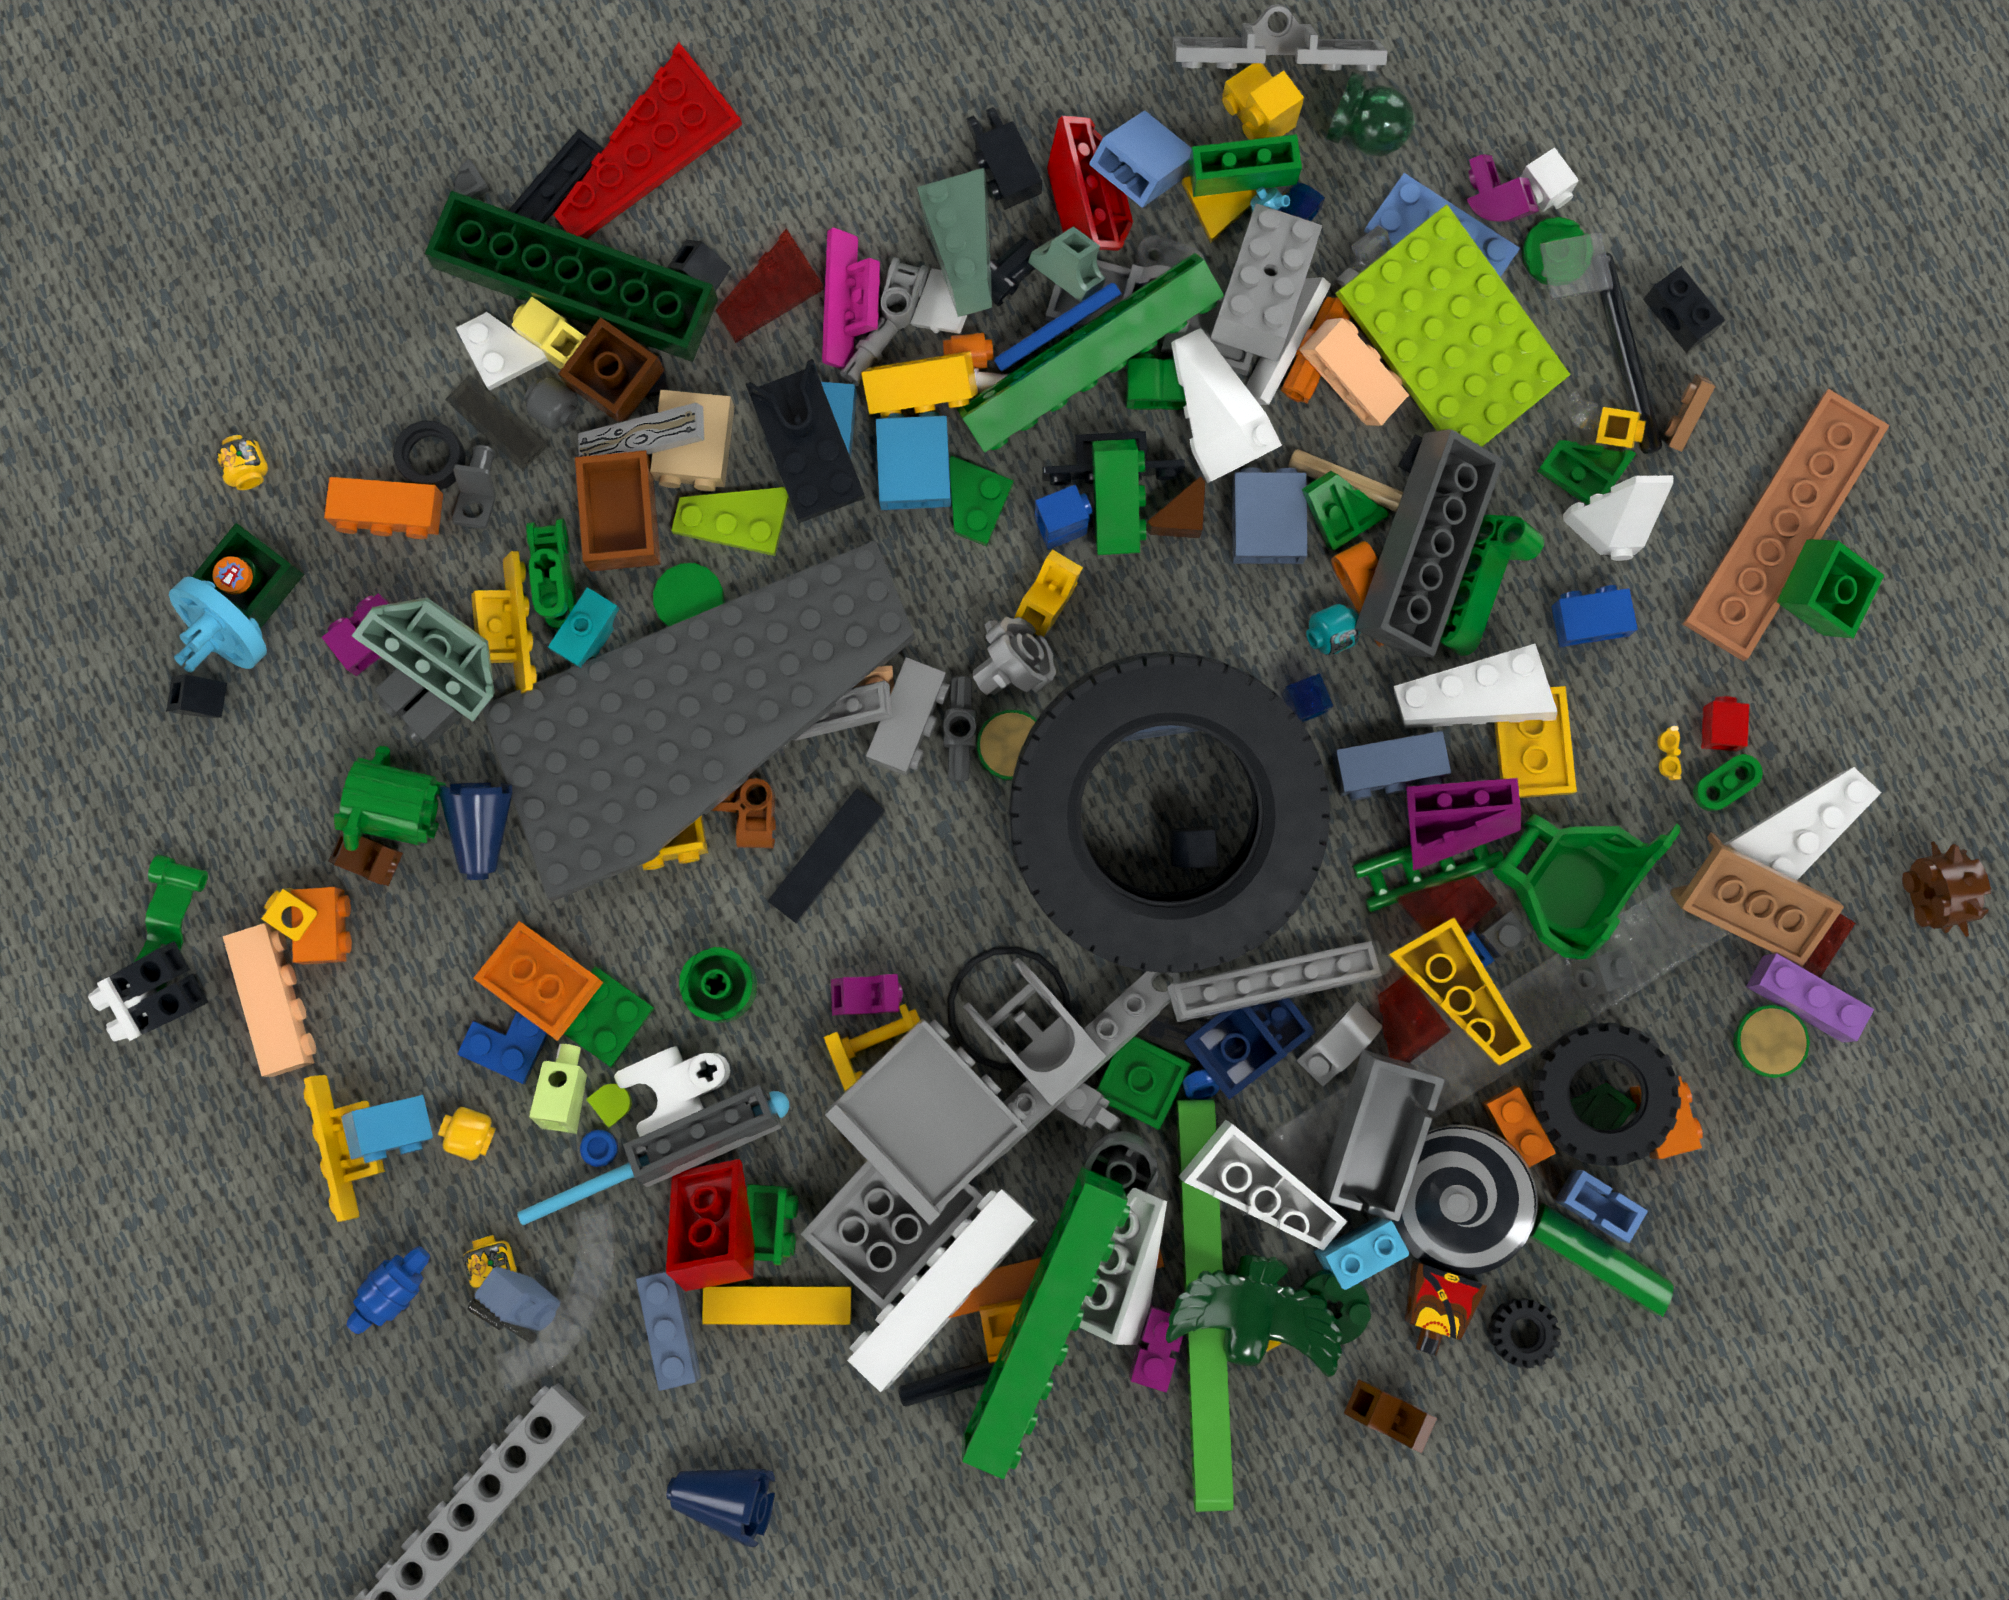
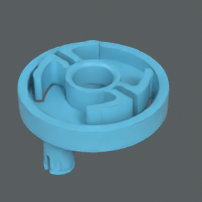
M184 577L169 591V598L174 609L189 627L179 635L186 647L174 656L176 662L180 666L185 663L184 669L192 673L211 652H215L241 668H253L267 654V648L262 639V632L257 621L254 618L248 619L231 601L215 590L216 586L214 583L201 581L193 577Z

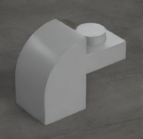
M1356 1001L1298 1058L1297 1062L1318 1083L1324 1086L1362 1053V1050L1372 1042L1383 1026Z

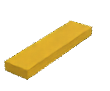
M852 1286L703 1288L702 1324L851 1325Z

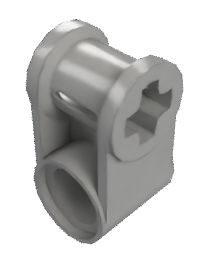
M894 257L888 270L886 285L881 297V312L885 320L891 321L897 329H902L909 325L913 318L918 299L926 283L928 266L922 265L919 268L902 263L900 258ZM895 304H900L905 307V309L899 313H894L889 310V308Z

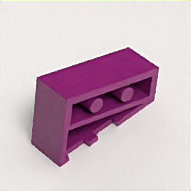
M1518 778L1406 787L1413 871L1521 830Z

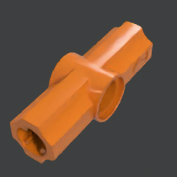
M1327 297L1325 302H1323L1312 328L1307 330L1294 356L1296 360L1281 388V391L1288 398L1296 402L1308 403L1321 377V374L1299 351L1300 348L1327 319L1343 318L1349 320L1351 316L1337 297Z

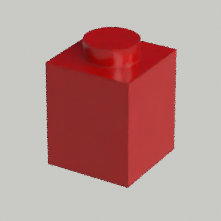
M1719 696L1715 697V701L1703 706L1701 749L1737 752L1747 747L1749 704L1737 703L1736 697Z

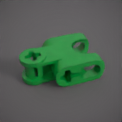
M564 518L556 519V525L537 527L535 522H529L526 525L528 547L531 554L529 559V576L532 602L536 612L545 618L550 627L555 630L560 629L566 618L562 621L555 620L554 618L564 615L568 608L570 614L577 603L575 581L570 567L569 534Z

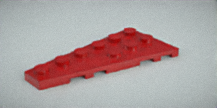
M680 42L673 49V55L664 67L661 66L654 75L655 80L645 94L638 97L609 137L610 142L601 154L598 153L591 162L592 167L581 181H577L553 214L565 232L587 239L742 126L740 117Z

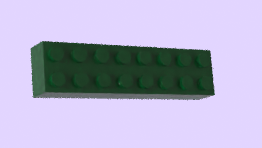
M454 191L450 192L424 253L436 270L528 302L533 297L554 312L594 326L601 317L635 342L690 362L694 361L718 301L713 284Z

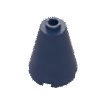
M491 782L450 784V788L445 785H439V797L459 873L467 874V880L489 879V873L496 872L513 794L512 785L508 783H501V787H491Z
M766 1469L680 1471L677 1477L671 1478L667 1487L666 1497L667 1500H670L672 1509L744 1546L756 1547L759 1544L754 1540L756 1535L764 1536L771 1518L775 1493H767L769 1481L775 1482V1476L773 1471Z

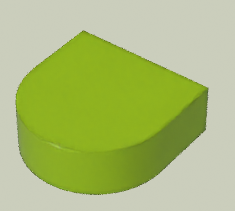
M606 1084L586 1099L608 1128H611L625 1117L632 1105L629 1091L626 1088L618 1087L617 1084Z

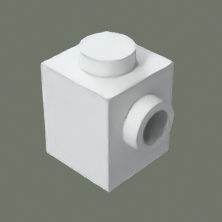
M1555 147L1528 164L1520 176L1529 178L1536 202L1543 212L1553 205L1556 209H1559L1569 202L1574 196L1572 191L1579 181Z

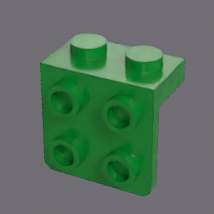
M748 1184L747 1197L755 1244L754 1260L773 1261L774 1265H783L788 1261V1257L791 1258V1255L795 1254L796 1233L790 1232L791 1219L797 1218L799 1195H793V1187Z

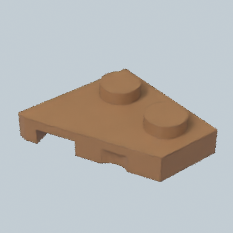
M1696 373L1692 383L1690 382L1681 398L1683 404L1677 416L1673 415L1664 431V435L1668 436L1666 443L1669 447L1681 452L1685 447L1715 388V385L1708 378Z

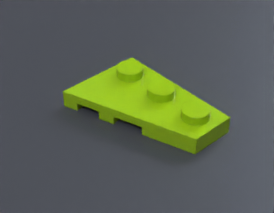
M785 487L680 497L671 531L676 535L776 556L789 497Z

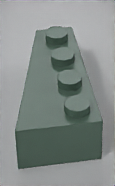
M984 168L917 187L923 219L957 316L961 317L992 308L989 199Z

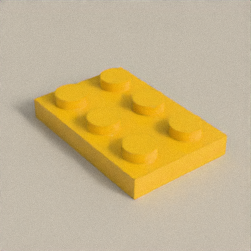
M1566 686L1550 687L1558 711L1556 720H1524V722L1509 723V721L1494 722L1500 779L1518 778L1520 798L1570 795L1577 792Z

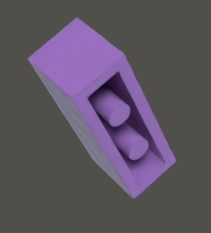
M1778 953L1762 957L1746 986L1776 1005L1788 1008L1802 1020L1842 1043L1858 1041L1874 1011L1873 1008Z

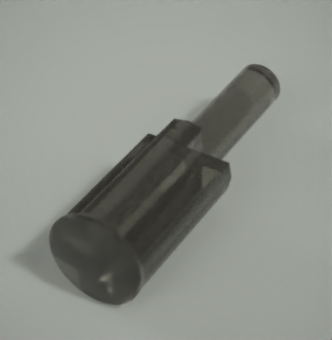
M475 1296L471 1299L467 1310L496 1329L501 1330L505 1327L530 1344L537 1340V1334L530 1329L500 1321V1318L496 1317L495 1313L490 1312V1309L485 1308V1305L481 1304L480 1300L475 1299Z

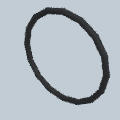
M1020 947L992 948L971 958L955 976L947 999L948 1024L959 1047L961 1046L977 1063L1000 1071L1018 1069L1013 1063H999L980 1056L964 1041L955 1020L954 1001L960 983L976 964L994 955L1019 954L1038 961L1054 976L1063 996V1007L1071 1015L1070 993L1059 970L1041 954Z

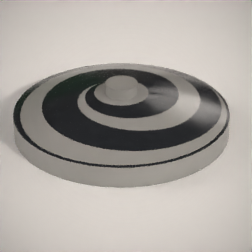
M1470 1125L1438 1127L1427 1133L1400 1220H1392L1408 1251L1427 1266L1454 1275L1486 1273L1510 1261L1528 1240L1535 1224L1538 1209L1535 1181L1531 1170L1520 1153L1497 1134Z

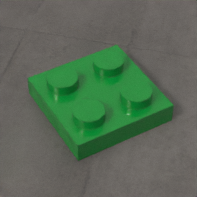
M594 966L591 973L598 977L603 984L564 1032V1035L613 1068L655 1007Z
M1134 1036L1113 1055L1096 1091L1110 1101L1108 1106L1160 1130L1191 1064Z

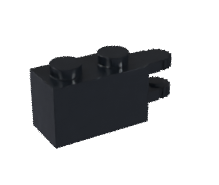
M992 107L986 110V114L993 130L983 133L980 123L974 115L966 120L975 141L976 151L972 152L976 167L978 169L984 168L990 180L986 184L994 202L1000 200L1003 209L1006 210L1042 194V179L1014 121L1003 125L996 109Z

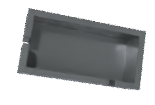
M1362 1050L1318 1191L1330 1203L1359 1211L1363 1208L1367 1213L1399 1221L1432 1118L1420 1108L1415 1107V1104L1418 1101L1428 1110L1435 1111L1445 1079L1431 1069Z

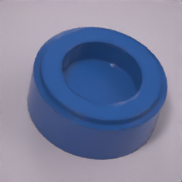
M1206 1069L1188 1075L1182 1082L1186 1097L1191 1100L1210 1098L1220 1090V1087Z
M594 1130L586 1134L582 1139L580 1153L587 1164L594 1167L606 1166L616 1158L618 1142L610 1132Z

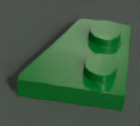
M1559 440L1537 472L1584 504L1589 505L1590 496L1595 494L1604 495L1611 491V487L1616 484L1636 453L1632 450L1620 452L1606 450L1604 446L1589 444L1582 446L1577 442Z
M1329 471L1302 489L1324 542L1333 551L1389 515L1386 509L1372 501L1367 495L1353 487L1348 481L1333 471Z

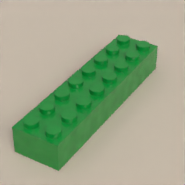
M1081 1167L963 1433V1463L1003 1480L1009 1468L1016 1469L1023 1452V1448L1019 1447L1024 1434L1031 1435L1037 1422L1038 1413H1035L1037 1404L1040 1399L1045 1401L1051 1391L1053 1379L1050 1376L1055 1365L1061 1366L1067 1355L1069 1345L1065 1342L1070 1330L1076 1332L1082 1321L1084 1310L1080 1308L1085 1296L1092 1297L1100 1278L1099 1275H1096L1097 1269L1101 1261L1107 1262L1112 1254L1115 1241L1111 1240L1117 1226L1122 1228L1128 1218L1130 1206L1126 1205L1128 1198L1126 1197L1123 1184Z

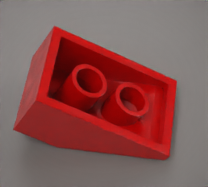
M735 1159L701 1166L672 1176L666 1274L684 1291L753 1279L755 1244L742 1161Z

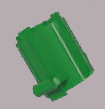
M386 746L376 748L373 760L358 757L345 781L339 814H334L335 829L343 831L344 847L349 851L356 850L359 847V841L363 833L418 846L421 843L427 844L428 838H435L439 823H435L439 805L437 794L439 795V785L446 786V783L437 781L435 776L391 767L390 749Z

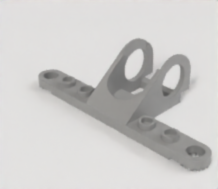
M1018 957L1012 963L1028 984L989 1020L985 1021L969 1002L963 1006L970 1017L1027 1079L1025 1083L1004 1101V1104L1007 1106L1013 1101L1027 1116L1022 1123L1028 1128V1131L1025 1134L1021 1132L978 1175H981L984 1171L986 1172L995 1161L1006 1154L1171 1002L1168 991L1159 992L1153 988L1154 979L1160 974H1166L1173 978V983L1181 982L1179 973L1147 971L1084 1029ZM1037 992L1059 1018L1042 1032L1023 1010L1018 1012L1013 1019L1033 1042L1016 1055L994 1029Z

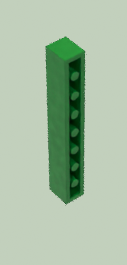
M1194 253L969 401L970 404L957 408V411L984 453L990 449L997 450L1004 446L1009 440L1008 437L1017 431H1025L1033 427L1038 422V418L1049 410L1053 412L1062 408L1068 402V398L1078 391L1085 392L1094 387L1098 382L1097 379L1107 372L1113 373L1122 369L1127 364V359L1138 352L1145 353L1156 346L1159 338L1167 333L1173 334L1180 331L1187 325V320L1196 314H1204L1212 310L1217 305V301L1224 297V294L1205 260Z

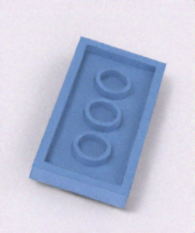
M1403 173L1364 230V232L1392 248L1447 204L1500 277L1520 249L1405 173Z

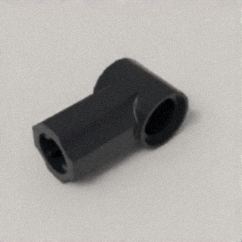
M1025 236L997 261L995 259L990 260L992 302L996 306H1001L1004 303L1002 300L1008 294L1012 296L1017 291L1019 283L1036 269L1028 261L1031 252L1039 247Z

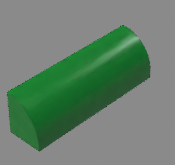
M1541 1203L1537 1210L1534 1227L1529 1236L1530 1239L1648 1312L1661 1317L1664 1316L1673 1295L1674 1285L1671 1281L1553 1208Z

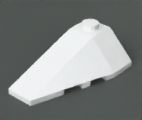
M1201 328L1171 342L1178 382L1184 388L1187 403L1183 407L1185 419H1190L1193 438L1189 439L1191 450L1207 483L1282 446L1266 412Z
M1673 475L1634 476L1612 486L1611 493L1590 496L1589 505L1584 506V503L1580 502L1571 505L1563 514V520L1600 555H1611V559L1615 561L1632 559L1633 555H1636L1644 548L1673 485Z

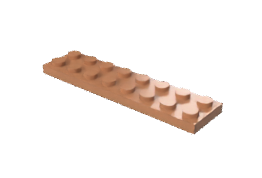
M1826 390L1682 624L1743 662L1747 660L1780 607L1777 599L1806 540H1821L1890 425L1832 390Z

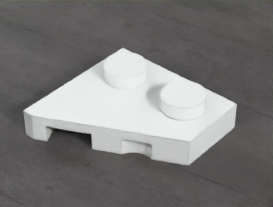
M488 312L456 327L489 391L548 361L541 349Z

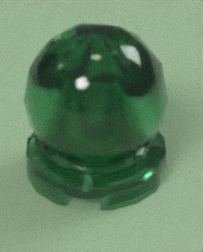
M1352 71L1326 140L1339 144L1342 136L1344 138L1348 136L1354 148L1365 155L1382 157L1397 151L1405 145L1411 136L1415 121L1413 110L1407 97L1391 86L1376 85L1366 89V85H1362L1365 76Z

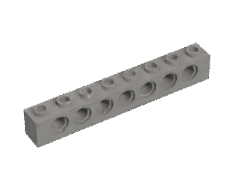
M559 1383L550 1389L546 1385L543 1386L529 1402L534 1406L525 1418L519 1414L506 1427L504 1432L508 1437L501 1445L498 1446L493 1443L478 1460L483 1465L477 1472L472 1475L468 1471L453 1487V1490L457 1493L448 1504L441 1501L427 1517L431 1522L430 1525L422 1533L417 1529L401 1546L406 1552L397 1562L391 1558L375 1575L379 1582L371 1591L364 1588L354 1600H382V1595L385 1591L392 1593L396 1600H426L591 1412ZM538 1417H546L551 1422L552 1431L550 1435H542L537 1431L536 1420ZM517 1445L525 1450L526 1461L524 1464H518L512 1460L510 1455L512 1446ZM491 1474L499 1479L500 1490L498 1493H493L486 1488V1475ZM461 1504H468L473 1508L475 1513L473 1521H465L460 1516L459 1508ZM435 1533H442L447 1537L449 1542L447 1550H440L435 1546ZM409 1562H415L421 1566L423 1571L422 1579H414L410 1576L408 1572Z

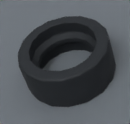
M422 420L410 424L399 434L394 444L393 458L397 470L409 483L436 485L439 490H442L456 482L453 471L456 464L465 466L466 454L462 443L449 427L437 421ZM429 436L438 437L444 440L449 447V461L436 474L426 476L417 473L411 467L409 461L410 451L421 439Z

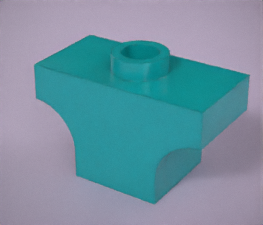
M587 587L548 648L581 668L590 657L596 658L614 630L612 625L619 607Z

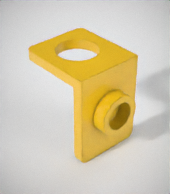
M284 888L281 892L276 890L266 902L264 909L267 911L261 919L293 941H299L318 912L291 894V890L294 889ZM290 906L299 908L303 913V921L296 928L287 927L282 921L283 911Z

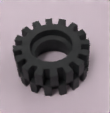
M1527 1298L1510 1299L1508 1303H1502L1498 1306L1500 1309L1497 1313L1494 1312L1491 1318H1493L1492 1325L1489 1324L1488 1331L1491 1332L1489 1340L1495 1347L1494 1351L1503 1360L1514 1366L1529 1369L1534 1368V1365L1542 1366L1546 1364L1544 1360L1554 1357L1553 1350L1555 1347L1559 1348L1560 1342L1557 1341V1335H1561V1329L1557 1328L1556 1323H1558L1556 1316L1550 1313L1551 1310L1548 1307ZM1522 1318L1532 1320L1538 1330L1536 1341L1528 1347H1518L1511 1338L1512 1325Z

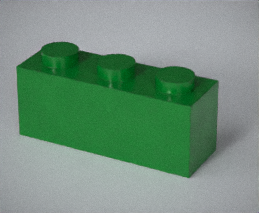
M1297 134L1193 146L1189 159L1193 197L1256 190L1260 187L1273 188L1297 185L1302 170Z
M1135 439L1092 441L1095 545L1097 555L1140 553V541L1146 540L1145 519H1139V507L1146 506L1145 485H1139L1138 472H1145L1144 450L1138 451Z

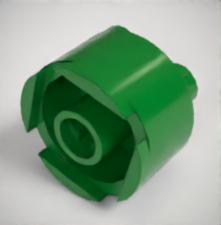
M713 947L703 950L688 959L680 973L679 989L685 1005L694 1015L711 1022L724 1023L738 1019L749 1010L756 997L757 979L755 971L745 958L732 950ZM721 976H723L722 982L727 984L724 991L719 990L717 995H714L715 988L710 986L712 980L719 981Z

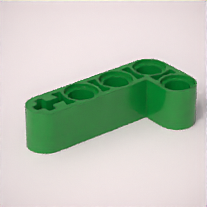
M1484 515L1440 639V643L1457 655L1467 656L1473 653L1480 644L1508 561L1531 560L1537 557L1544 547L1543 535L1521 517Z

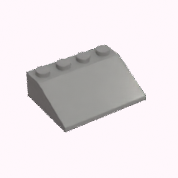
M867 1160L801 1232V1235L883 1310L894 1300L911 1278L921 1270L929 1258L947 1241L955 1229L974 1211L984 1196L969 1182L939 1211L940 1216L929 1225Z

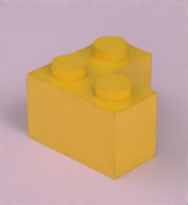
M1253 63L1227 80L1222 95L1225 109L1230 115L1234 116L1236 114L1243 123L1244 134L1249 140L1283 136L1297 125L1304 101V96L1284 70L1275 77H1272L1262 63Z

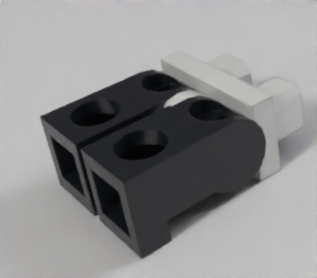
M175 941L156 949L98 982L99 987L88 996L93 1007L98 1011L109 1006L111 1007L117 1019L106 1024V1030L113 1041L125 1038L131 1041L209 1003L193 974L158 992L154 990V988L190 970Z

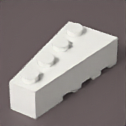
M1536 644L1394 686V694L1405 728L1452 726L1453 724L1470 723L1476 725L1486 724L1487 722L1506 721L1512 723L1524 722V720L1549 721L1556 720L1558 712Z
M1853 767L1837 774L1723 845L1798 880L1881 792Z
M1227 1120L1222 1123L1178 1176L1183 1182L1321 1250L1328 1246L1347 1222Z

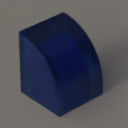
M1297 182V185L1287 186L1281 193L1282 196L1287 195L1290 198V204L1287 207H1280L1278 211L1312 221L1321 211L1325 197L1312 187Z

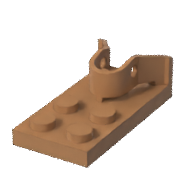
M1710 832L1707 839L1712 851L1690 884L1674 887L1670 892L1671 896L1681 909L1766 950L1778 953L1803 967L1844 906L1838 900L1723 845L1718 837Z

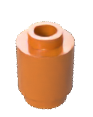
M984 333L953 335L951 339L943 340L944 355L971 351L974 368H987V361L994 360L992 339L985 340Z

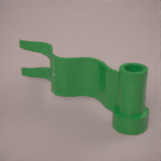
M160 854L153 858L148 870L149 882L156 883L157 887L146 912L147 939L135 961L160 948L162 944L167 945L175 941L181 951L183 944L182 921L190 905L193 892H202L208 880L207 871L175 863V859ZM166 983L156 987V992L166 988Z

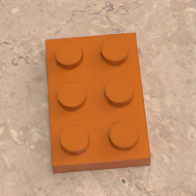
M520 921L517 922L473 978L556 1041L561 1038L603 984L598 977Z

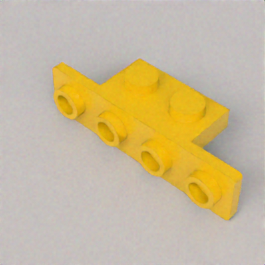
M511 551L503 559L506 590H478L471 594L474 629L476 633L488 641L491 663H513L516 691L520 690L522 694L532 691L533 684L536 683L537 674L535 666L530 664L529 652L533 648L532 632L527 630L526 617L529 615V599L523 595L522 585L526 578L525 563L520 561L519 551Z
M327 1076L304 1078L305 1088L303 1094L306 1104L310 1107L314 1122L312 1134L315 1141L319 1144L321 1152V1172L328 1182L330 1191L329 1207L335 1215L337 1222L359 1218L360 1215L352 1181L383 1173L385 1169L382 1160L365 1163L363 1157L351 1160L341 1116L351 1111L370 1107L369 1102L361 1101L335 1109Z

